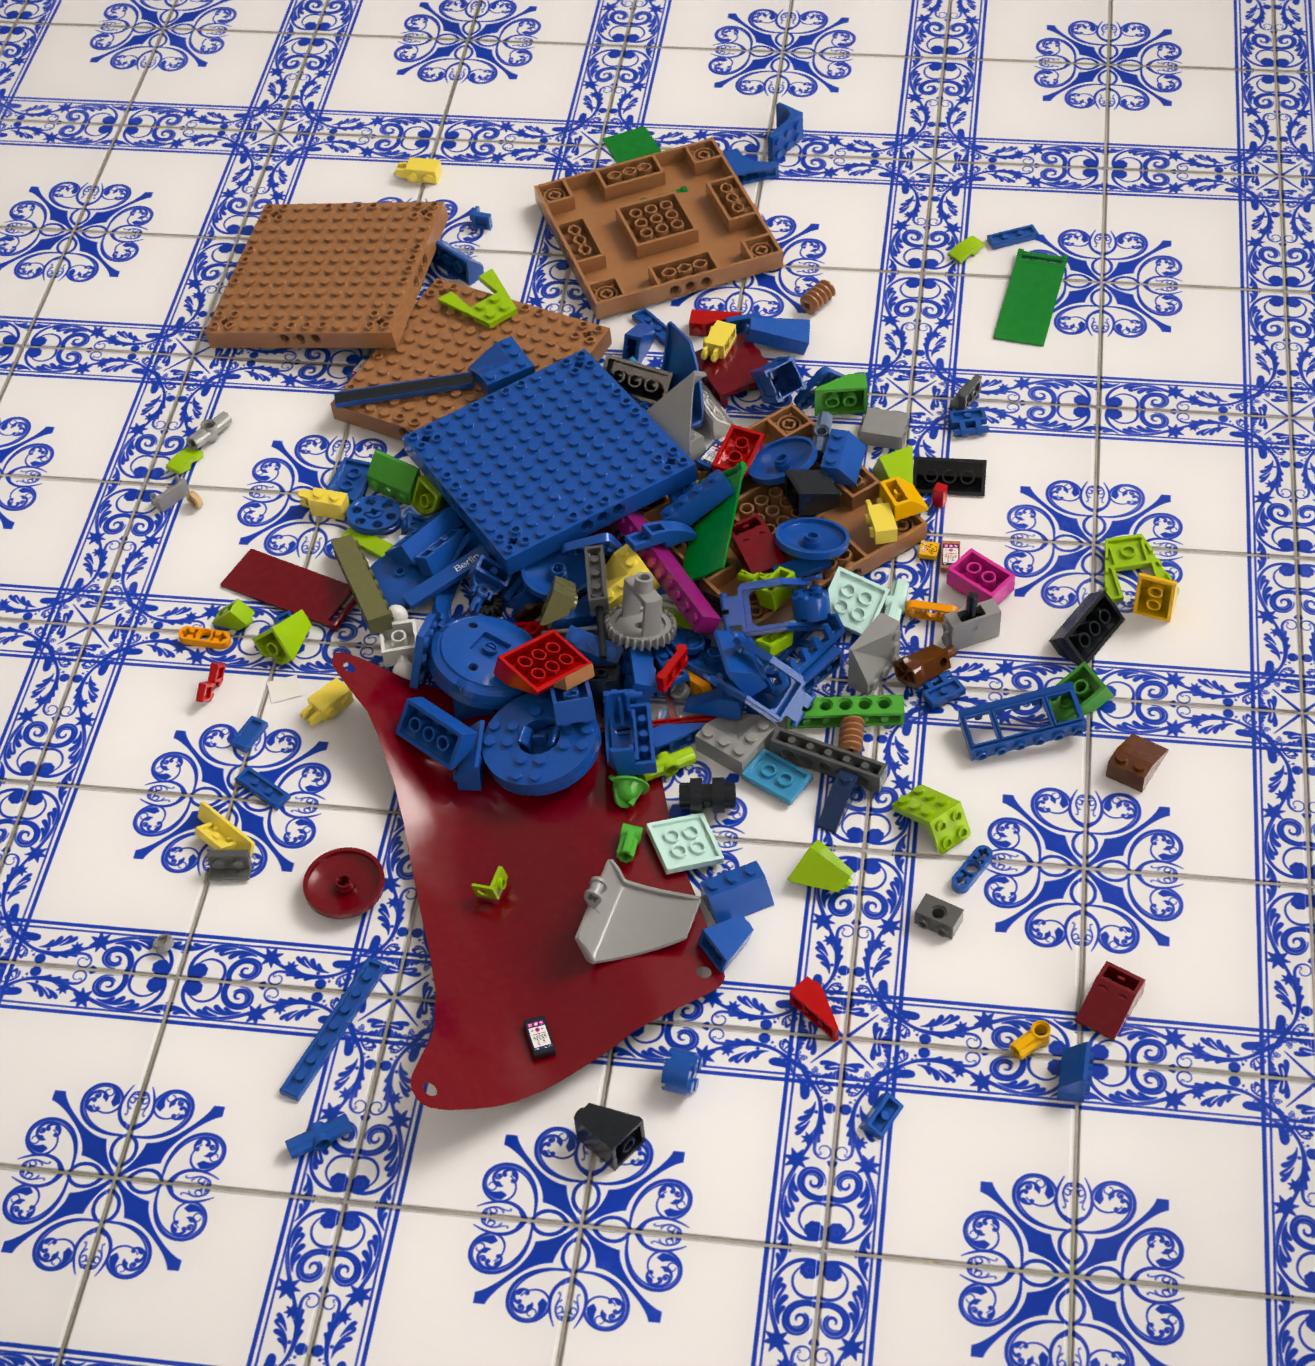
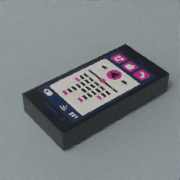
M544 1015L523 1020L534 1059L555 1055L556 1050Z

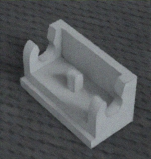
M179 475L175 477L176 483L160 495L155 497L154 492L150 494L151 504L162 513L189 493L187 481L184 478L180 480Z

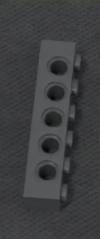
M779 726L770 739V751L785 760L836 778L840 769L858 774L859 786L880 793L887 780L888 764Z

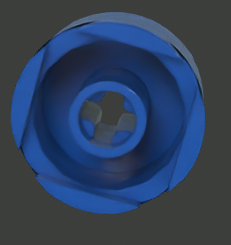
M812 585L809 587L810 589L792 590L793 619L797 622H801V619H807L808 623L828 618L827 614L831 615L828 590L821 589V585Z
M671 1047L668 1053H672L670 1059L666 1058L661 1083H665V1085L661 1088L664 1091L689 1096L698 1088L699 1079L696 1076L698 1070L702 1068L703 1057H700L696 1052Z

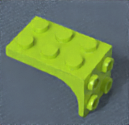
M923 784L916 786L911 792L901 796L896 802L891 804L893 811L920 823L929 832L937 852L940 854L946 853L971 834L961 802Z

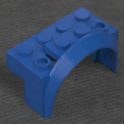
M628 689L606 691L607 764L615 772L617 771V776L657 773L650 702L630 704ZM627 728H630V729H631V730H628V731H619V732L616 731V730H618V729H620V730H625V729H627Z

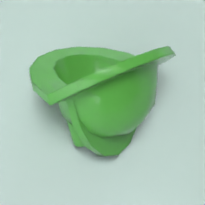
M613 774L608 777L613 781L614 799L620 808L633 807L639 796L649 791V784L641 778L616 776Z

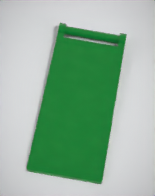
M645 126L602 138L616 163L661 152ZM686 186L681 187V189L675 191L677 193L688 192V189Z
M1018 249L993 339L1040 347L1044 346L1067 265V255L1062 257Z
M744 461L723 471L735 493L692 524L691 528L698 537L688 541L683 569L693 582L725 567L744 472L747 471V465Z

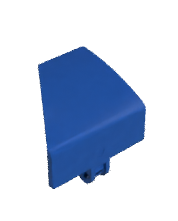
M670 321L667 323L661 370L676 374L672 386L673 389L694 370L699 371V366L692 341ZM701 379L694 384L691 429L693 430L702 426L705 421ZM642 401L639 405L646 411L654 404Z

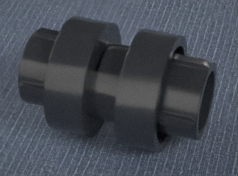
M712 777V784H703L702 778H690V783L679 784V806L682 810L690 809L691 814L702 813L703 808L708 807L713 808V814L725 813V809H734L736 807V785L734 782H725L724 777Z

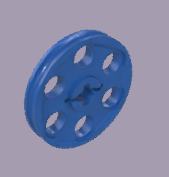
M379 495L365 496L353 501L347 509V522L358 533L382 535L394 530L399 525L401 510L399 505L388 497ZM375 525H381V527H379V528H376V527H373V526H375Z

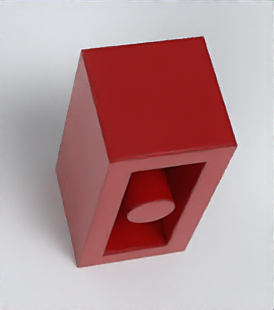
M936 483L933 489V506L943 509L947 502L948 485Z

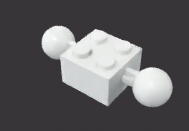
M392 605L389 607V610L391 609L394 620L391 621L393 629L379 633L385 667L394 666L393 673L411 680L415 642L418 634L416 620H408V612L403 606Z

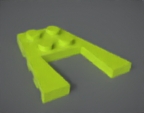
M493 269L481 274L479 281L494 294L469 307L452 291L438 298L440 305L445 304L448 306V309L452 311L457 310L465 317L470 316L475 322L490 329L518 314L515 304Z
M1142 534L1105 539L1104 590L1113 603L1123 602L1124 600L1116 572L1150 567L1153 576L1172 580L1170 574L1166 573L1162 567L1161 561L1153 554V549Z

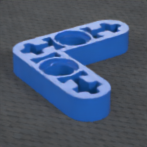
M829 367L820 368L807 382L808 388L796 395L794 398L795 405L800 410L808 408L815 400V389L810 391L814 386L819 387L845 375Z
M601 533L566 542L561 545V550L564 557H574L585 554L584 547L603 545L604 554L611 558L613 553L623 547V545L612 534Z

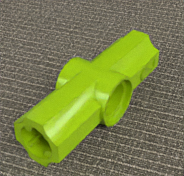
M686 747L670 754L667 751L659 753L656 756L657 773L641 774L639 778L648 782L663 775L667 778L674 776L680 768L696 762L693 748Z

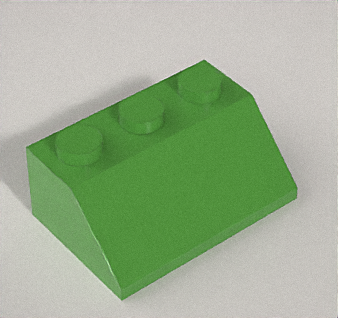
M376 450L367 472L369 488L385 494L387 497L394 498L403 504L411 505L418 476H421L420 468Z

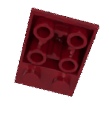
M758 513L733 523L729 547L749 573H765L772 570V566L786 563L767 524Z
M1106 961L1098 973L1075 1022L1114 1041L1141 998L1146 980Z

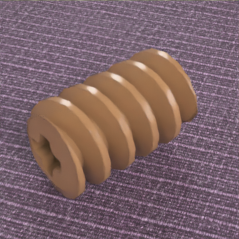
M827 280L819 281L818 284L802 295L800 298L801 307L806 313L813 315L815 311H818L819 308L831 300L832 296H835V287Z
M847 716L841 720L838 740L839 748L860 755L863 748L865 725L863 718Z

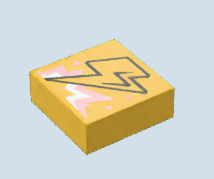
M921 540L918 558L936 561L940 543Z

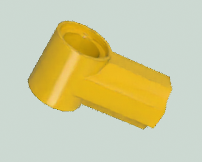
M1043 1020L1034 1022L1030 1030L1010 1043L1009 1047L1017 1059L1023 1060L1038 1048L1048 1046L1051 1038L1049 1023ZM1037 1033H1044L1045 1035L1040 1036Z

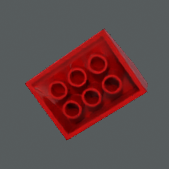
M552 629L498 656L493 674L507 686L538 695L552 688L553 684L592 662L557 631Z

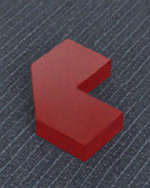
M211 663L208 681L200 682L198 685L197 702L202 703L212 700L214 689L216 686L220 687L223 682L226 663Z

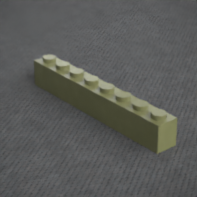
M352 534L331 540L334 555L370 634L374 635L393 629L391 623L394 620L391 609L389 610L388 603L384 599L382 590L379 589L378 582L374 578L373 571L370 569L367 559H365L358 540H354Z

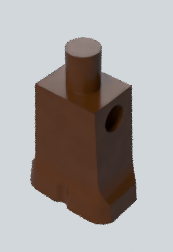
M932 644L911 655L903 656L893 662L895 676L903 684H908L910 687L917 689L926 681L950 669L949 659L957 655V650L953 645L943 649Z

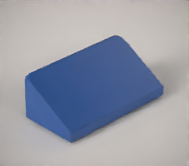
M885 1092L876 1100L859 1125V1128L881 1140L904 1106L889 1092Z

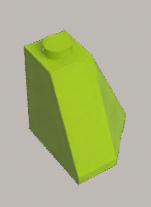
M912 446L880 456L872 469L875 477L880 481H884L897 476L913 484Z
M425 475L418 476L411 505L421 516L437 511L448 503Z
M303 609L255 636L252 640L261 655L266 658L270 656L276 659V663L283 665L295 659L312 624Z
M817 839L809 847L787 880L793 883L840 892L842 888L847 889L853 881L850 878L853 871Z

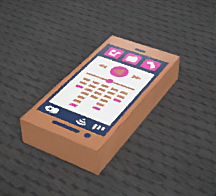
M942 541L941 572H947V569L960 558V541Z

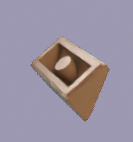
M591 663L554 683L553 687L568 691L595 676L593 664Z

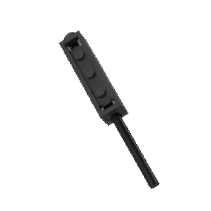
M603 545L586 546L584 551L591 617L596 616L600 660H606L604 615H607L609 611L604 549Z

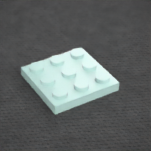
M838 566L828 588L831 614L839 615L845 630L860 636L880 614L890 589Z
M703 812L646 824V831L666 875L724 862V856Z

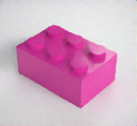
M970 548L947 569L946 584L965 596H968L969 592L977 593L978 603L993 598L998 605L1014 591L1015 575Z

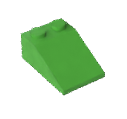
M866 373L847 374L815 388V416H818L822 411L829 412L831 415L866 413L868 395Z
M1085 661L1056 684L1073 682L1083 715L1100 708L1114 696ZM1068 694L1058 696V699L1055 701L1048 699L1053 714L1059 723L1077 718Z

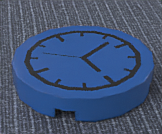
M677 628L674 640H671L670 644L667 645L670 649H676L677 645L685 644L688 651L686 655H695L700 650L701 652L704 650L705 638L699 632H695L692 629Z

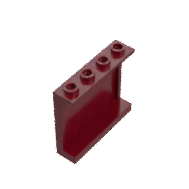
M745 333L736 337L725 359L718 358L716 362H711V356H708L706 360H702L701 353L703 349L695 351L699 371L705 372L707 375L701 381L709 388L722 407L728 405L727 397L756 387L757 384L754 378L751 377L750 371L769 363L752 342L745 341Z

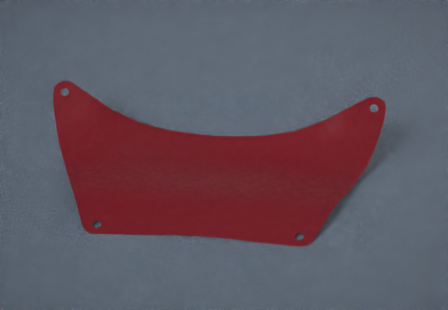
M337 652L333 655V667L366 709L373 723L394 781L405 828L420 912L431 957L436 990L435 1025L431 1038L410 1080L411 1090L421 1104L429 1108L442 1110H465L497 1107L520 1101L542 1092L569 1077L608 1052L644 1025L720 987L724 982V972L720 973L697 943L702 930L708 927L700 905L687 939L655 951L624 959L591 964L585 959L575 941L576 933L588 907L584 899V893L590 887L591 877H601L608 859L615 861L626 880L663 890L695 895L686 871L666 875L646 831L647 823L670 819L661 776L647 782L650 786L649 791L644 795L641 794L633 807L620 808L614 799L613 781L608 778L611 774L617 776V771L615 772L607 764L605 735H601L598 757L592 767L577 782L561 791L542 796H524L512 793L501 787L493 779L486 763L481 791L458 790L457 782L453 781L454 770H457L458 766L453 770H449L395 734L407 698L424 697L456 718L452 697L441 689L419 684L417 689L411 688L410 680L360 657L343 652ZM345 662L351 663L355 667V671H347L343 664ZM595 702L594 709L598 725L605 726L603 702ZM494 710V714L466 718L459 721L470 727L480 720H485V727L487 728L489 722L499 710ZM623 823L643 827L640 844L637 845L634 859L628 863L621 862L616 857ZM498 866H502L508 875L506 888L502 891L499 900L476 896L471 884L490 886ZM701 966L708 967L711 970V975L708 978H701L697 975V969ZM544 1015L556 1054L535 1060L523 1020ZM425 1083L435 1086L437 1090L435 1096L426 1094L423 1089Z

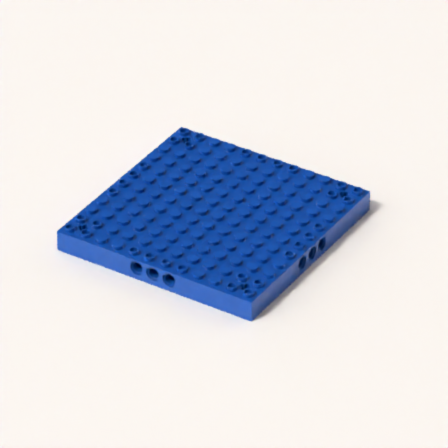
M582 349L402 436L407 455L420 468L508 575L560 550L562 544L582 539L698 480L696 463L586 349Z

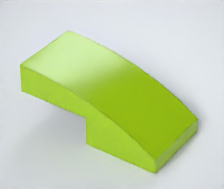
M970 236L952 248L948 254L949 257L962 264L970 255L974 257L985 244L975 236Z
M188 446L177 453L166 464V469L178 475L191 470V463L202 459L203 451L199 449L194 451Z

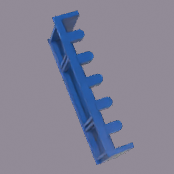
M827 614L828 618L817 621V625L829 623V626L824 625L822 629L815 630L823 632L824 638L821 641L817 636H812L810 641L806 640L814 631L794 632L793 644L775 655V657L783 661L797 647H800L798 652L801 660L797 663L794 658H788L787 665L799 674H802L846 632L839 615ZM760 659L763 664L762 669L767 675V678H765L767 687L758 693H769L776 698L789 686V677L778 669L772 671L775 667ZM770 678H776L777 682L773 685Z
M1072 681L958 710V722L971 761L984 760L989 756L1003 755L1008 751L1022 750L1032 745L1039 746L1047 741H1058L1071 735L1078 736L1086 732L1087 721L1083 715ZM1068 694L1077 718L1057 723L1048 699L1055 701L1058 699V696ZM1039 701H1042L1050 723L1049 726L1003 737L996 718L997 715L1001 714V711L1011 708L1013 711H1017L1020 709V706L1030 703L1032 706H1036L1039 704ZM988 714L997 739L974 744L966 720L972 718L980 720L983 715Z

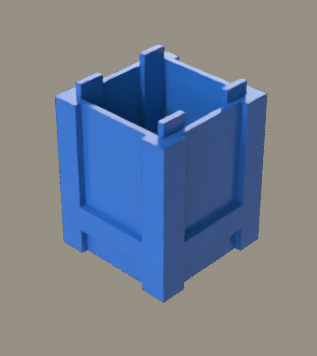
M794 356L777 357L772 362L750 371V375L754 378L762 395L763 403H779L784 400L783 398L808 388L800 376Z

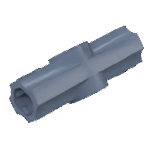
M825 411L818 414L816 426L814 427L813 442L818 451L816 459L818 461L823 459L833 422V415Z

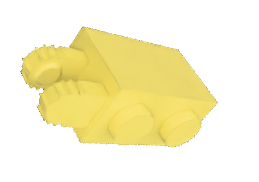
M410 157L408 162L398 163V168L394 173L399 178H407L408 182L437 184L442 174L441 162L436 159Z
M717 320L714 326H711L709 335L703 340L702 360H706L708 356H711V362H716L718 358L725 359L737 337L736 324Z
M316 487L313 490L303 489L298 492V497L301 499L300 505L310 508L311 515L345 520L347 509L350 505L347 493Z
M880 497L877 498L876 504L872 505L870 499L866 500L867 514H864L866 525L869 524L870 538L874 539L875 545L896 542L898 528L889 502L883 503Z
M336 677L307 698L309 705L300 712V717L304 720L308 719L307 723L311 726L318 724L320 721L325 723L354 702L351 690Z

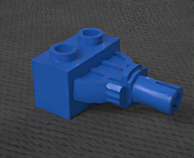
M481 554L474 561L467 575L471 578L469 594H473V599L467 612L470 614L473 611L472 615L479 614L484 601L489 603L492 597L500 594L507 588L513 575H508L498 562L484 554Z

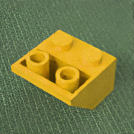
M897 476L880 482L879 497H881L883 503L889 502L895 521L929 510L912 483Z

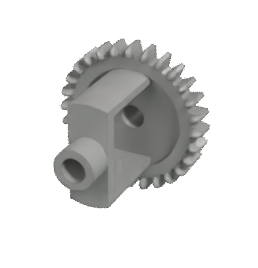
M639 572L624 578L622 608L618 604L616 608L613 607L611 611H608L605 616V634H608V639L612 638L613 643L618 642V646L625 644L626 649L632 646V650L639 647L640 651H643L644 648L651 651V647L657 650L659 646L665 647V643L670 644V641H673L674 636H676V618L673 617L671 612H668V609H665L663 612V598L653 588L654 576L651 573Z

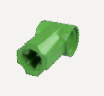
M623 823L616 857L621 862L628 863L633 861L637 845L640 844L643 827Z

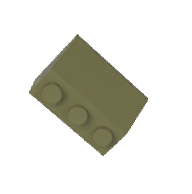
M555 575L541 610L540 625L544 626L569 615L570 610H575L578 602L576 583Z

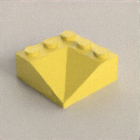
M627 544L614 552L606 564L609 611L613 607L616 608L618 604L622 608L624 578L639 572L651 573L638 554ZM654 577L653 588L657 590L661 586Z

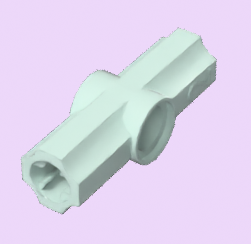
M898 578L893 581L890 595H887L884 614L898 621L901 620V615H904L909 583L905 579Z

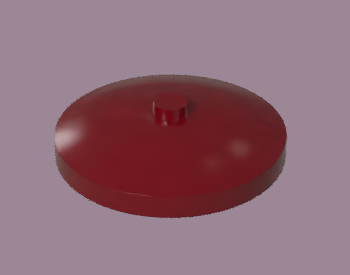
M352 847L338 848L322 854L308 867L303 879V892L309 906L318 914L331 919H349L367 912L379 901L385 888V875L378 859L365 850Z

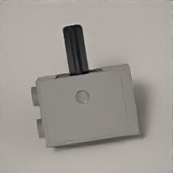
M969 592L965 608L944 614V623H942L943 635L941 636L944 646L953 645L956 650H960L998 637L1001 622L1000 608L993 598L978 603V594Z

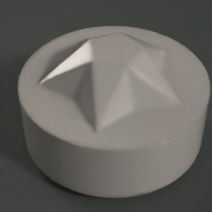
M685 682L670 688V695L677 701L685 700L690 694V687Z
M162 934L154 940L152 946L158 954H162L173 947L174 940L170 934Z

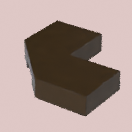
M545 601L525 604L513 615L514 621L534 622L541 616V610Z

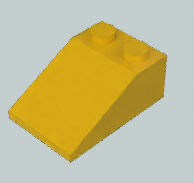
M1139 572L1133 613L1170 622L1176 606L1177 582Z

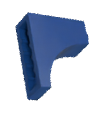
M738 148L722 151L742 185L779 177V164L777 161H755L745 157Z

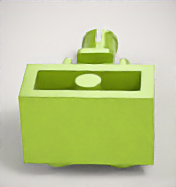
M781 566L773 573L764 574L756 572L751 574L742 569L737 574V580L744 583L779 577L796 578L794 571ZM773 587L753 590V592L759 598L761 606L776 611L792 595V590L797 588Z

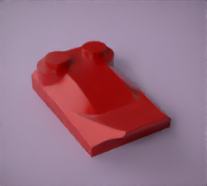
M732 424L711 465L713 472L718 469L723 472L744 461L747 465V471L744 472L743 476L744 479L758 452L763 448L765 434Z

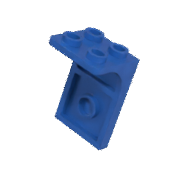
M780 102L776 104L777 129L768 135V162L777 161L803 139V112Z

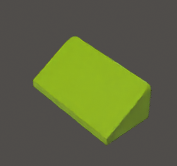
M784 631L764 634L755 640V643L759 648L775 656L793 644L794 632Z

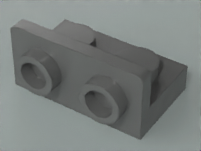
M975 374L971 380L969 379L967 384L963 385L951 401L950 407L956 410L968 409L981 392L982 376Z
M208 850L207 859L211 868L209 875L211 881L250 879L252 861L248 850Z

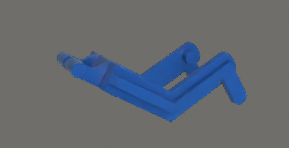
M822 574L804 578L779 577L741 583L737 587L738 595L727 597V593L719 594L721 611L729 610V614L722 615L724 630L731 631V627L742 626L744 634L747 636H757L784 631L810 632L820 630L824 625L829 626V623L817 625V622L807 623V619H802L803 622H784L757 626L752 622L749 596L753 590L773 587L806 590L808 586L812 585L811 581L822 579Z
M731 630L729 634L734 637L732 642L736 644L733 648L735 651L742 654L746 650L768 662L789 677V686L777 705L768 709L749 695L724 682L727 677L718 672L716 677L712 674L708 676L705 673L702 677L715 687L742 701L770 721L782 722L786 716L792 720L790 725L797 728L805 715L801 709L803 707L809 709L817 694L812 691L808 694L802 690L806 682L797 671Z

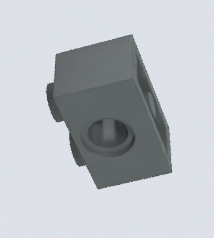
M926 893L915 910L914 923L921 928L936 932L941 937L953 939L963 922L964 909Z

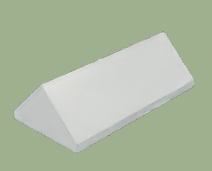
M702 384L705 416L703 425L712 438L716 440L726 436L731 425L735 424L709 388Z

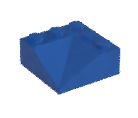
M512 336L496 342L467 368L486 396L535 373L533 363Z

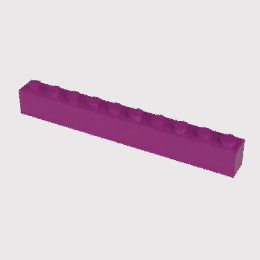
M635 511L614 523L625 537V535L641 531L642 524L648 522L640 511ZM661 543L635 551L695 632L713 634L721 618L669 549L665 548Z

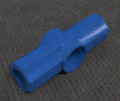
M345 1113L325 1123L321 1121L312 1123L307 1127L306 1132L286 1140L285 1144L293 1160L312 1150L323 1151L329 1148L332 1141L353 1132V1128Z

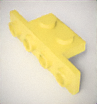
M205 801L201 802L197 817L204 824L196 827L195 834L214 850H248L250 858H252L255 842Z

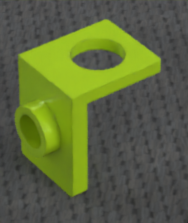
M498 866L490 886L472 883L471 887L478 897L499 900L502 891L506 888L508 875L502 866Z

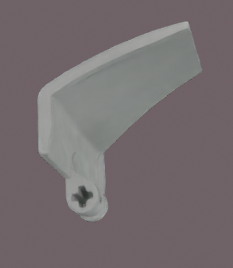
M696 370L645 411L687 455L691 454L694 384L707 376L705 372Z
M608 859L601 877H591L590 887L584 893V899L588 907L576 933L575 941L585 959L591 964L624 959L655 951L687 939L701 899L699 896L663 890L626 880L615 861Z

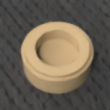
M191 491L186 495L187 501L193 508L198 509L203 505L201 497L195 491Z

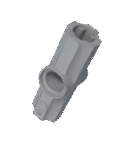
M223 411L212 420L202 421L200 424L201 428L186 438V443L190 449L195 451L206 442L216 441L218 433L232 423V418Z

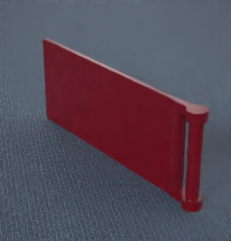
M250 549L221 583L223 588L281 610H289L292 614L303 609L309 620L328 627L333 632H337L340 629L341 623L357 605L353 597L338 617L331 621L352 595L348 584L254 549Z

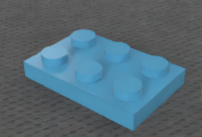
M764 748L741 773V779L791 805L813 780V774Z

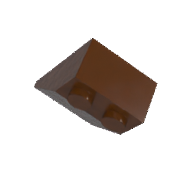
M1132 733L1117 747L1109 759L1106 777L1139 792H1143L1169 749Z

